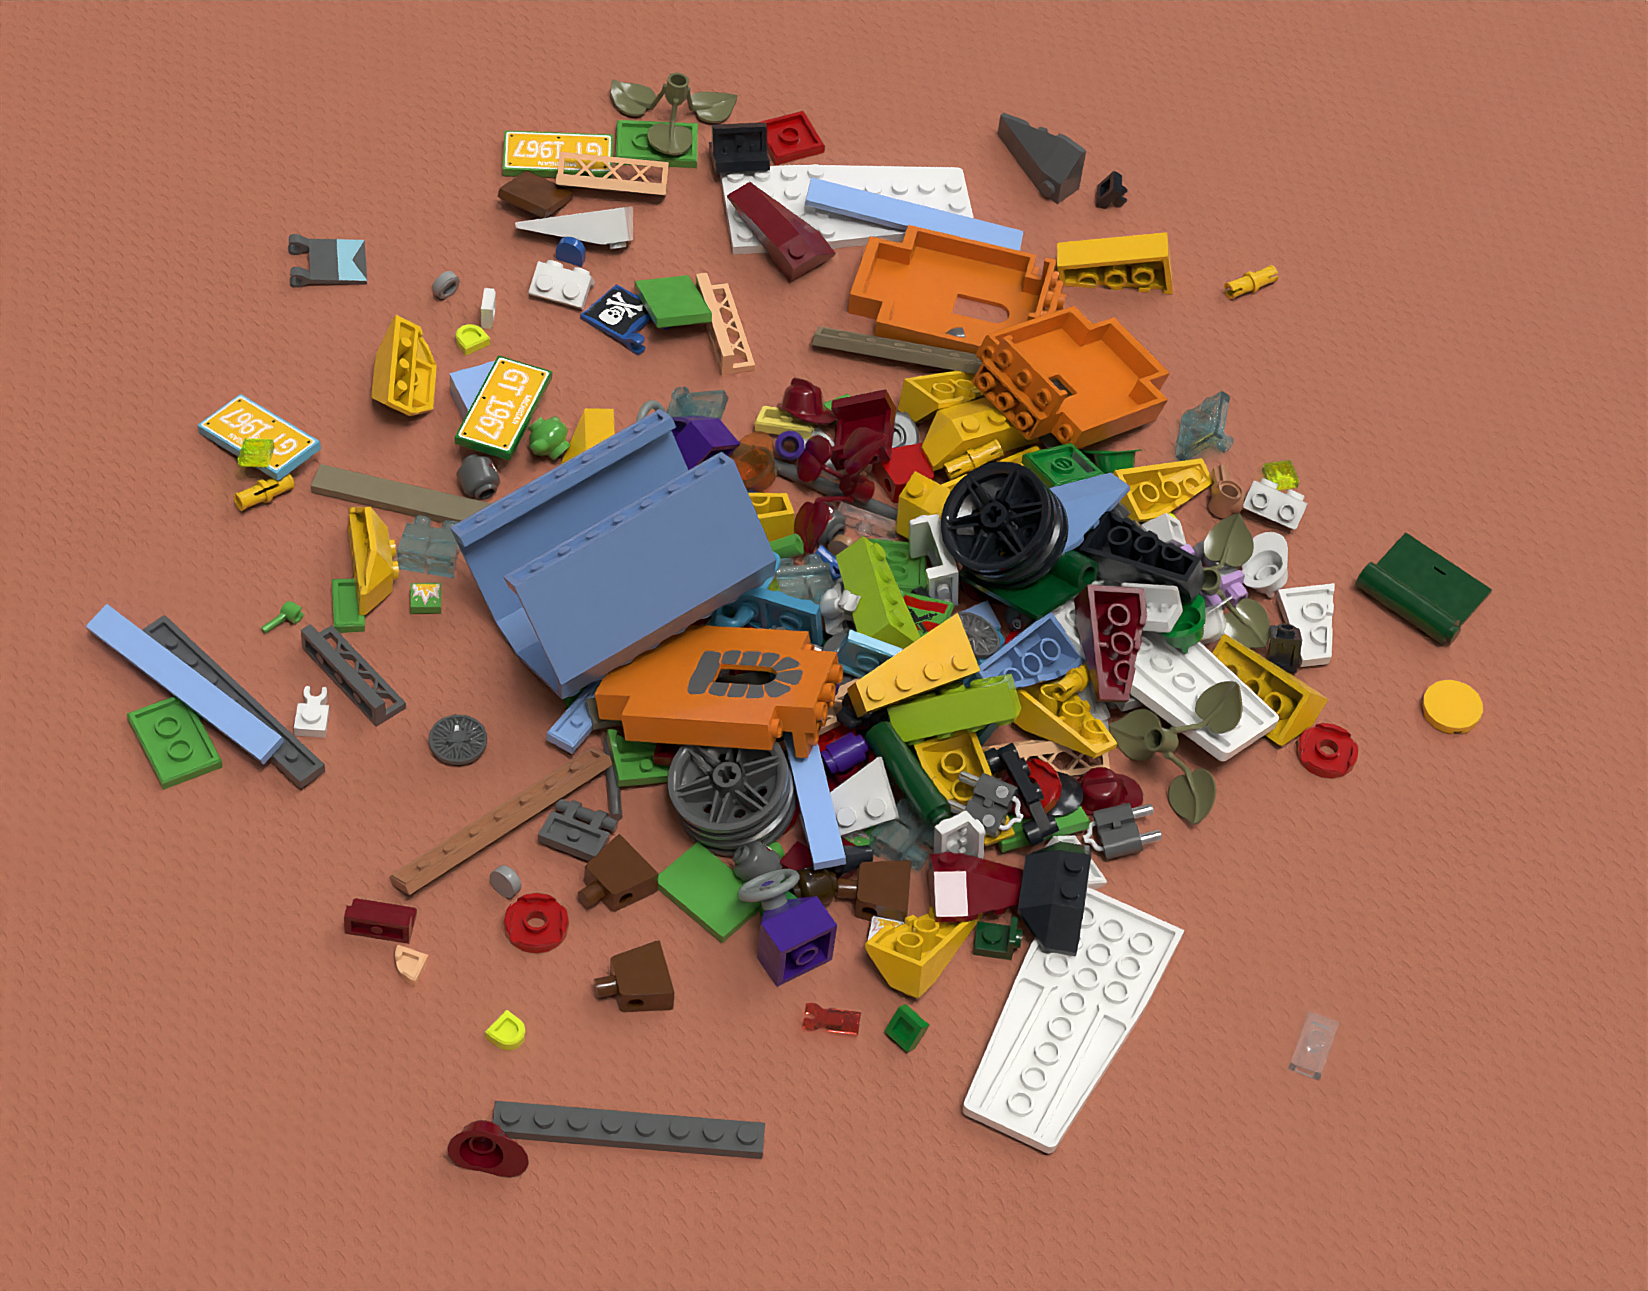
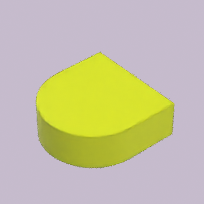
M463 325L456 332V344L465 356L490 345L489 336L477 325Z
M506 1010L485 1031V1038L500 1049H517L525 1040L524 1023Z

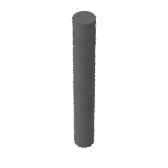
M605 737L603 739L604 753L610 756ZM612 765L606 769L609 811L611 818L621 820L623 818L620 787H617Z

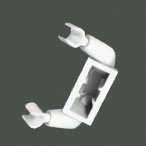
M842 577L836 580L835 586L832 589H828L823 594L819 603L821 614L825 619L826 632L831 635L849 632L850 630L857 632L852 612H855L861 596L851 594L850 591L845 590Z

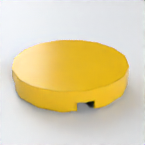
M1442 680L1435 682L1428 687L1422 699L1425 719L1434 728L1444 733L1454 734V731H1462V733L1471 731L1477 726L1483 713V702L1479 694L1469 685L1460 681Z

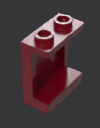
M884 389L832 400L831 409L838 421L835 446L832 447V455L829 459L836 471L846 469L843 465L846 460L843 455L844 446L852 432L860 427H867L887 436L869 464L891 460L896 406L887 390Z

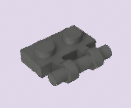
M560 798L557 802L556 810L563 812L564 815L551 811L538 834V842L590 861L609 842L610 833L603 831V828L615 832L619 820L608 817V813L598 810L595 812L582 807V803L572 800L569 802ZM577 818L589 822L590 825L577 821Z

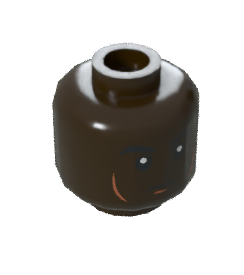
M812 865L796 870L800 878L798 883L788 890L797 898L817 896L823 905L833 901L835 893L838 892V883L834 872L830 868L814 870Z

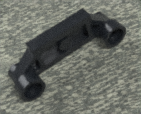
M1010 743L997 750L991 748L983 752L992 775L1005 769L1013 785L1019 788L1018 794L1032 818L1021 824L1030 846L1034 847L1044 842V838L1059 832L1054 816L1052 814L1046 815L1041 804V800L1044 799L1042 790L1037 782L1031 783L1028 778L1031 775L1030 769L1025 759H1020L1015 745Z

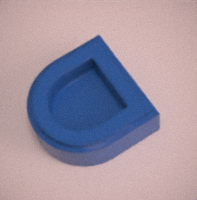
M563 237L556 247V259L579 267L583 266L586 250L582 242L574 237Z

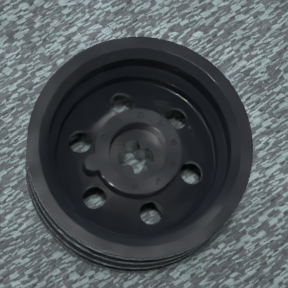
M1013 462L985 464L965 475L950 492L942 510L941 534L949 553L978 580L999 589L1024 587L1042 578L1059 560L1068 538V517L1061 500L1030 469ZM1031 500V503L1024 504L1026 501ZM1001 551L1009 552L1006 556H1000Z

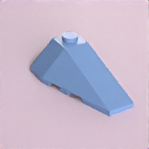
M1107 473L1050 488L1061 500L1068 517V538L1062 554L1073 550L1084 541V534L1090 528L1095 529L1099 524V518L1105 512L1111 511L1130 491L1128 484L1114 474ZM1031 500L1026 501L1024 504L1031 503Z
M1050 612L1038 621L1033 622L979 665L980 671L975 675L978 679L1012 674L1015 687L1018 689L1064 677L1068 670L1071 668L1075 669L1085 660L1079 655L1067 637L1065 629L1053 613Z

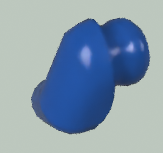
M821 545L812 556L824 566L826 579L835 584L836 580L841 578L836 556Z

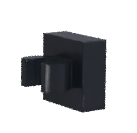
M1113 171L1097 185L1096 205L1106 209L1113 203L1116 207L1120 208L1127 202L1123 195L1128 192V189L1122 185L1121 174Z

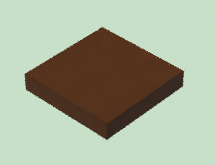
M525 171L500 187L497 197L539 217L546 218L571 201L573 191L556 185L529 171Z

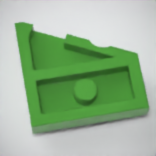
M607 730L606 739L617 787L668 782L670 766L654 764L653 755L656 744L626 741L624 737L617 735V730Z

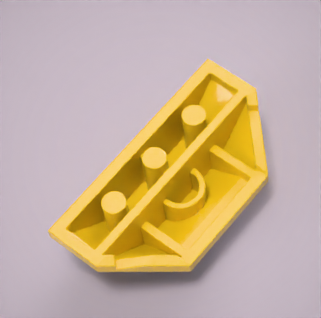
M395 315L375 355L371 398L408 416L431 412L434 405L437 365L428 344L422 337L424 334L421 327Z
M985 397L938 410L921 450L932 470L935 471L944 468L943 463L966 454L967 449L972 448L974 450L993 441V439L998 440L1002 448L1000 450L1004 452L1037 443L1039 437L1028 441Z
M348 507L347 530L359 615H366L393 592V579L399 578L398 561H392V557L396 555L395 540H389L388 527L371 507Z

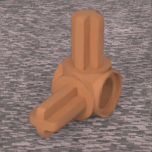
M1220 464L1218 467H1213L1212 476L1214 484L1211 487L1212 498L1208 504L1209 510L1220 518L1240 513L1241 510L1250 511L1243 507L1247 494H1244L1242 487L1238 483L1230 479L1229 470L1226 469V465Z

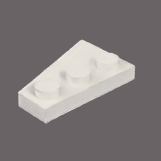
M1335 583L1278 589L1276 598L1285 623L1299 628L1303 641L1299 658L1300 667L1330 663Z
M882 757L876 758L830 792L840 836L899 818ZM800 814V820L807 840L802 815Z

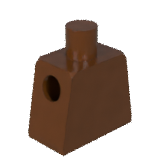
M619 834L585 866L584 882L586 887L578 892V897L587 908L601 900L610 911L616 912L658 891L659 873Z
M911 861L862 862L859 864L857 880L839 878L837 897L856 899L854 916L859 919L872 922L873 916L905 923V918L908 914Z
M660 940L614 955L610 958V976L594 979L597 998L616 995L621 1012L673 1010L675 992Z

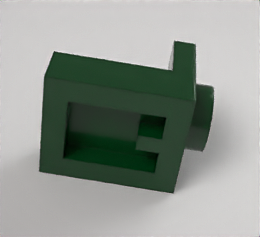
M1011 916L1009 925L977 921L973 955L1012 960L1014 948L1020 949L1022 940V929H1017L1018 917Z

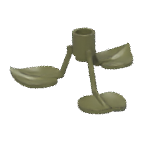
M682 73L670 74L667 84H663L662 90L657 97L652 89L644 85L623 83L614 79L611 83V98L614 105L619 111L630 116H642L645 114L646 109L653 110L665 94L667 102L672 105L670 125L658 123L651 126L647 133V140L653 148L669 155L684 154L692 144L693 137L690 130L684 126H675L677 106L681 105L686 98L690 111H696V115L700 120L709 123H721L730 117L738 96L719 92H698L691 95V88L688 87L689 79Z
M1239 513L1228 516L1216 524L1207 534L1204 541V554L1206 558L1213 562H1219V564L1203 568L1205 584L1200 591L1208 596L1217 594L1222 601L1227 597L1221 590L1223 582L1218 571L1224 567L1225 563L1231 567H1239L1245 564L1251 558L1254 550L1252 535ZM1249 598L1239 601L1235 608L1229 601L1224 603L1230 611L1224 615L1226 622L1224 634L1229 635L1248 648H1264L1268 645L1270 621L1260 603Z
M1224 681L1206 689L1196 702L1195 712L1198 717L1203 719L1202 722L1181 727L1172 726L1170 729L1161 728V722L1154 712L1147 709H1138L1108 725L1117 745L1130 758L1146 761L1151 759L1155 752L1162 753L1166 759L1171 760L1185 772V775H1179L1172 781L1169 788V801L1173 809L1191 824L1200 823L1211 811L1216 798V783L1208 770L1199 768L1191 773L1190 768L1173 755L1172 752L1176 750L1179 743L1177 734L1202 729L1207 725L1212 732L1217 734H1224L1233 730L1240 722L1243 711L1240 686L1234 681Z

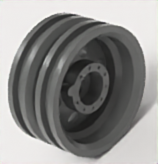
M775 741L772 750L683 744L670 765L668 790L682 827L694 843L699 842L711 853L722 856H734V853L741 845L746 846L752 841H760L764 845L769 846L784 833L793 818L797 802L796 789L785 755L777 741ZM765 788L768 791L766 795L762 797L758 793V791L760 789ZM707 806H712L711 813H705L704 809Z

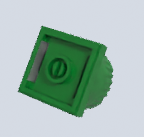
M1072 443L1026 453L1022 456L1021 463L1035 473L1049 488L1104 474Z

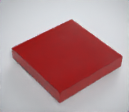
M804 111L761 121L766 122L767 152L775 166L825 152L824 143Z

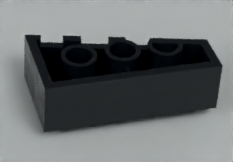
M1113 509L1105 512L1099 518V524L1090 531L1079 549L1081 554L1098 563L1097 576L1119 583L1176 586L1179 590L1180 600L1189 604H1193L1205 584L1201 559L1171 542L1165 543L1158 538L1157 534L1150 530L1147 532L1142 530L1131 519L1127 517L1123 519L1116 515Z

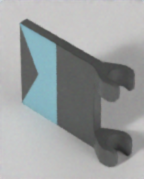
M291 234L289 236L288 251L290 254L298 255L309 251L310 271L301 267H292L290 270V285L292 287L299 288L310 283L367 285L365 240L308 239L299 234Z

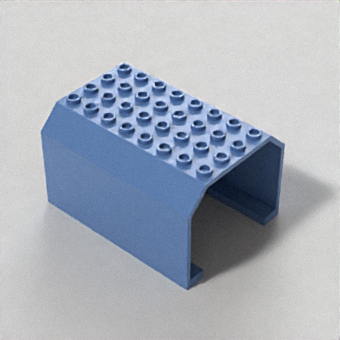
M661 409L450 527L498 628L517 657L561 699L576 695L584 686L593 681L603 679L608 672L619 666L629 664L633 661L634 657L646 650L656 648L666 638L682 633L686 630L687 626L699 619L709 617L719 607L735 602L740 595L750 589L762 586L767 579L775 574V555L734 460L720 452L688 470L671 431L676 428L672 417Z

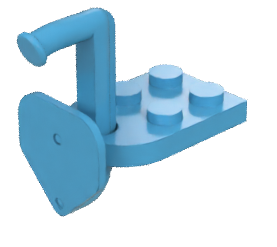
M773 552L776 558V574L780 567L781 559L777 553ZM774 576L767 579L762 586L743 593L735 602L725 604L714 610L711 615L710 626L741 628L747 625L757 629H771L774 625L785 627L787 630L809 631L810 643L821 646L823 643L820 605L807 599L801 600L788 596L781 591L768 590ZM732 609L735 612L733 619L730 618Z

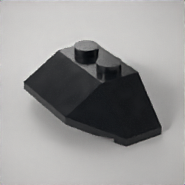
M1059 841L1025 857L1017 912L1045 952L1070 956L1077 955L1091 862V846Z

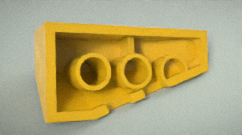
M952 371L905 378L898 410L900 412H907L915 423H923L925 420L934 419L938 410L973 401L983 396V394L972 383L976 375L972 373Z
M584 409L569 443L571 446L567 448L561 464L615 434L614 409Z
M1202 458L1120 469L1112 473L1130 486V491L1120 502L1131 512L1128 517L1132 521L1136 520L1139 523L1150 521L1165 513H1170L1214 483Z
M966 729L958 730L950 737L937 739L936 737L914 745L921 766L947 801L951 799L967 806L969 799H972L975 787L959 781L958 778L962 771L979 778L983 773L992 776L976 732H967ZM1008 815L1006 816L1007 820L1005 825H1007L1010 821ZM1011 826L1008 830H1002L997 838L986 834L984 836V846L1015 837L1013 827Z

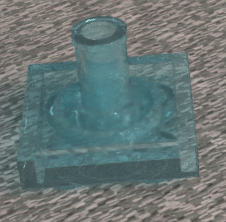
M686 386L683 387V390L682 387H678L671 394L672 399L666 413L671 417L696 415L715 417L721 420L729 397L725 390L690 393Z
M1220 391L1212 397H1207L1201 404L1192 410H1187L1182 415L1180 432L1176 441L1175 458L1180 461L1189 460L1212 445L1222 453L1231 448L1234 439L1224 432L1230 400L1228 394Z

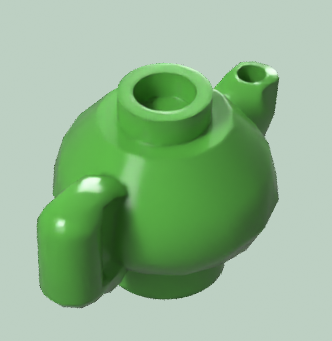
M556 416L545 421L540 417L528 428L532 432L529 435V448L533 454L538 456L549 455L554 461L571 446L566 440L568 429Z

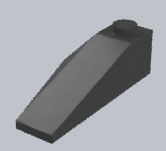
M1006 113L1000 115L997 135L1035 187L1044 196L1059 204L1079 190L1086 156L1084 148L1063 134L1059 133L1055 136L1048 133L1047 128L1039 127L1036 129L1020 118Z

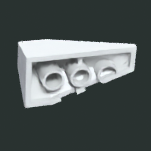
M623 207L515 222V225L519 229L561 237H574L581 241L597 244H609L610 249L626 247V241L633 240V208Z

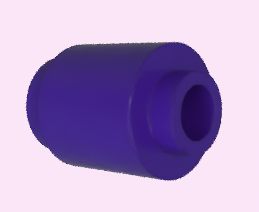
M785 431L778 436L775 442V451L783 460H795L804 451V440L797 432ZM786 441H792L795 444V449L792 452H787L784 449Z
M850 732L826 745V750L820 752L831 774L836 772L841 774L866 760L865 753L869 749L860 734L855 736Z

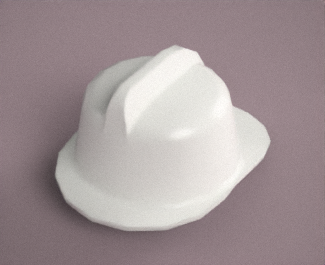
M1265 532L1253 538V554L1242 565V572L1245 575L1243 583L1247 587L1273 598L1275 592L1281 589L1288 580L1287 541L1282 535L1276 532Z
M1233 595L1214 606L1206 607L1204 635L1202 640L1199 641L1201 644L1216 642L1224 634L1226 622L1222 605L1233 598Z

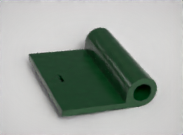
M1406 532L1377 564L1373 562L1368 563L1355 582L1356 587L1442 645L1447 641L1450 643L1454 642L1461 631L1460 627L1492 592L1491 588Z
M1070 550L1061 555L1057 563L1047 574L1024 587L1016 589L995 588L978 580L966 568L958 572V579L1038 621L1079 594L1087 585H1091L1097 577L1099 567L1096 561L1075 550Z
M880 722L866 733L864 737L865 742L877 758L882 757L886 771L925 825L936 826L944 819H950L958 815L950 811L951 805L921 766L914 745H907V742L901 739L890 722Z

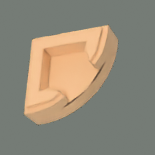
M397 945L395 963L400 977L411 986L416 987L428 963V955Z

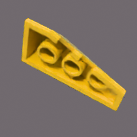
M915 471L899 495L896 532L909 540L910 520L922 515L930 516L938 514L941 520L944 504L951 491ZM1001 551L1000 556L1002 557L1005 552Z
M1223 634L1212 652L1216 658L1278 714L1279 720L1275 728L1265 735L1280 746L1285 745L1305 729L1313 726L1329 700L1301 680L1227 634Z
M1064 677L1016 689L1021 711L1018 717L1014 718V723L1023 730L1093 758L1117 747V742L1100 719L1094 718L1091 714V706L1088 701H1082L1077 692L1062 702L1053 697L1052 693L1058 689L1051 691L1052 685Z
M930 907L929 913L918 918L915 915L906 917L905 923L893 927L890 924L881 928L865 943V949L890 987L902 991L906 995L919 998L936 982L984 913L978 914V919L968 922H935L933 908Z

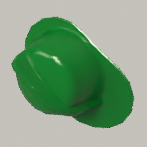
M1079 449L1081 452L1090 453L1093 464L1104 474L1113 473L1115 470L1134 468L1136 452L1142 451V449L1127 451Z
M1200 594L1197 595L1193 604L1181 601L1183 612L1172 630L1159 633L1170 646L1181 648L1184 654L1188 653L1189 647L1201 641L1204 635L1206 605L1204 598Z

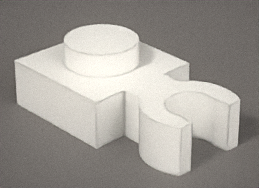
M310 686L304 688L305 703H298L294 736L326 738L330 714L329 705H326L328 701L326 687H322V693L316 697L311 696Z

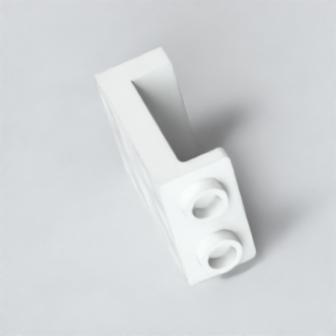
M922 515L910 520L911 558L928 555L932 568L926 569V593L931 598L958 605V569L953 556L944 544L939 515Z

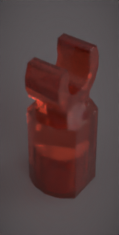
M806 1003L805 1014H812L816 1018H804L802 1028L813 1031L821 1027L826 1028V1031L858 1035L861 1012L830 1007L823 1009L816 1003Z

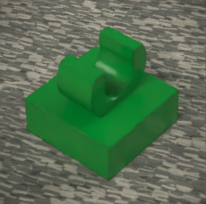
M907 1004L898 1007L885 1032L906 1052H910L916 1048L930 1024L925 1022Z

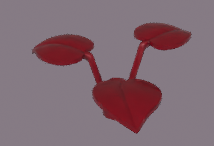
M860 427L852 432L843 450V455L846 459L843 464L846 468V475L825 465L832 455V446L827 438L815 435L808 439L805 449L798 460V477L803 482L811 483L824 470L840 479L839 488L845 496L817 497L814 503L807 501L801 506L795 517L794 534H798L804 543V551L813 554L816 543L827 527L830 509L825 502H848L851 504L853 500L867 503L874 495L875 485L872 481L860 475V473L867 467L887 438L885 434L867 427Z

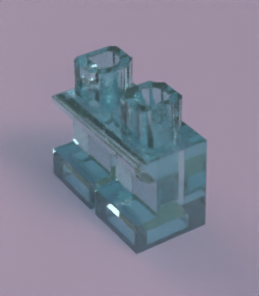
M417 515L412 524L406 523L397 549L399 569L425 573L427 566V574L454 578L460 549L450 527L458 522L446 520L441 528H435L431 525V519Z
M819 554L808 555L804 558V565L794 566L793 559L789 557L780 558L781 564L775 575V591H781L788 596L801 600L807 599L819 605L823 594L836 585V582L831 577L829 562L823 563Z
M903 796L896 804L899 818L879 824L870 834L869 846L876 857L883 854L892 861L909 860L911 861V868L919 871L928 859V852L921 849L920 846L925 844L934 850L935 826L925 825L907 798Z

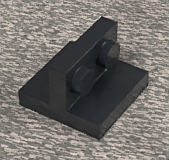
M766 122L712 125V142H709V154L715 172L770 170V159L767 154Z

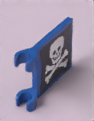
M616 284L580 315L581 320L624 343L632 353L639 355L645 350V346L641 345L645 338L642 334L636 332L652 318L640 298Z

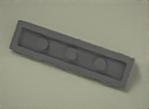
M311 624L301 629L302 649L376 727L406 709V702L332 625L321 632H318ZM332 638L337 643L336 650L326 641L327 639ZM344 659L353 660L356 663L355 670ZM363 679H371L374 682V688L372 689ZM382 698L390 699L394 704L386 709Z

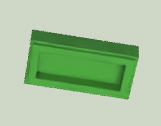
M332 579L334 628L339 633L365 632L364 615H359L355 579Z

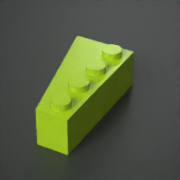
M862 536L836 555L845 590L850 591L851 594L861 596L855 612H852L858 633L905 649L921 638L887 563L886 553L878 543L873 544Z
M1012 674L975 679L970 682L969 687H965L964 683L955 682L941 688L940 691L935 692L933 690L891 705L887 710L891 724L901 739L907 742V745H916L924 742L926 737L936 735L937 739H943L954 735L955 731L966 729L967 732H975L983 729L986 724L996 722L997 726L1010 724L1015 721L1014 718L1018 717L1021 705Z

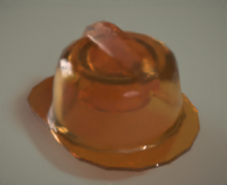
M757 431L746 435L739 441L740 446L733 452L732 460H734L746 490L766 493L767 488L774 483L777 477V468L774 462L773 439L768 433Z

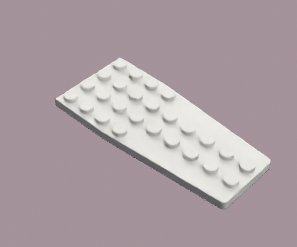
M813 164L770 166V170L720 173L732 255L768 253L727 198L729 193L748 182H752L818 230L832 249L867 245L870 236L899 242L903 241L906 231L805 205L811 177L973 218L964 173L958 167Z
M1097 576L1091 585L1120 587L1122 583ZM1076 596L1053 610L1052 613L1065 629L1067 637L1079 655L1086 661L1077 630L1074 598ZM1142 630L1140 639L1142 643L1140 651L1137 652L1134 666L1136 670L1130 694L1174 727L1197 724L1203 721V719L1197 716L1195 706L1199 696L1209 687L1224 681H1234L1239 684L1243 711L1240 722L1233 730L1228 733L1217 734L1212 732L1207 725L1202 729L1182 732L1220 761H1227L1275 728L1279 720L1278 714L1203 644L1198 642L1189 647L1188 653L1184 654L1181 648L1170 646L1161 634L1155 631Z
M1087 887L1077 955L1070 956L1045 952L1039 945L1037 938H1034L965 1098L963 1113L1045 1153H1053L1144 1013L1183 937L1184 930Z

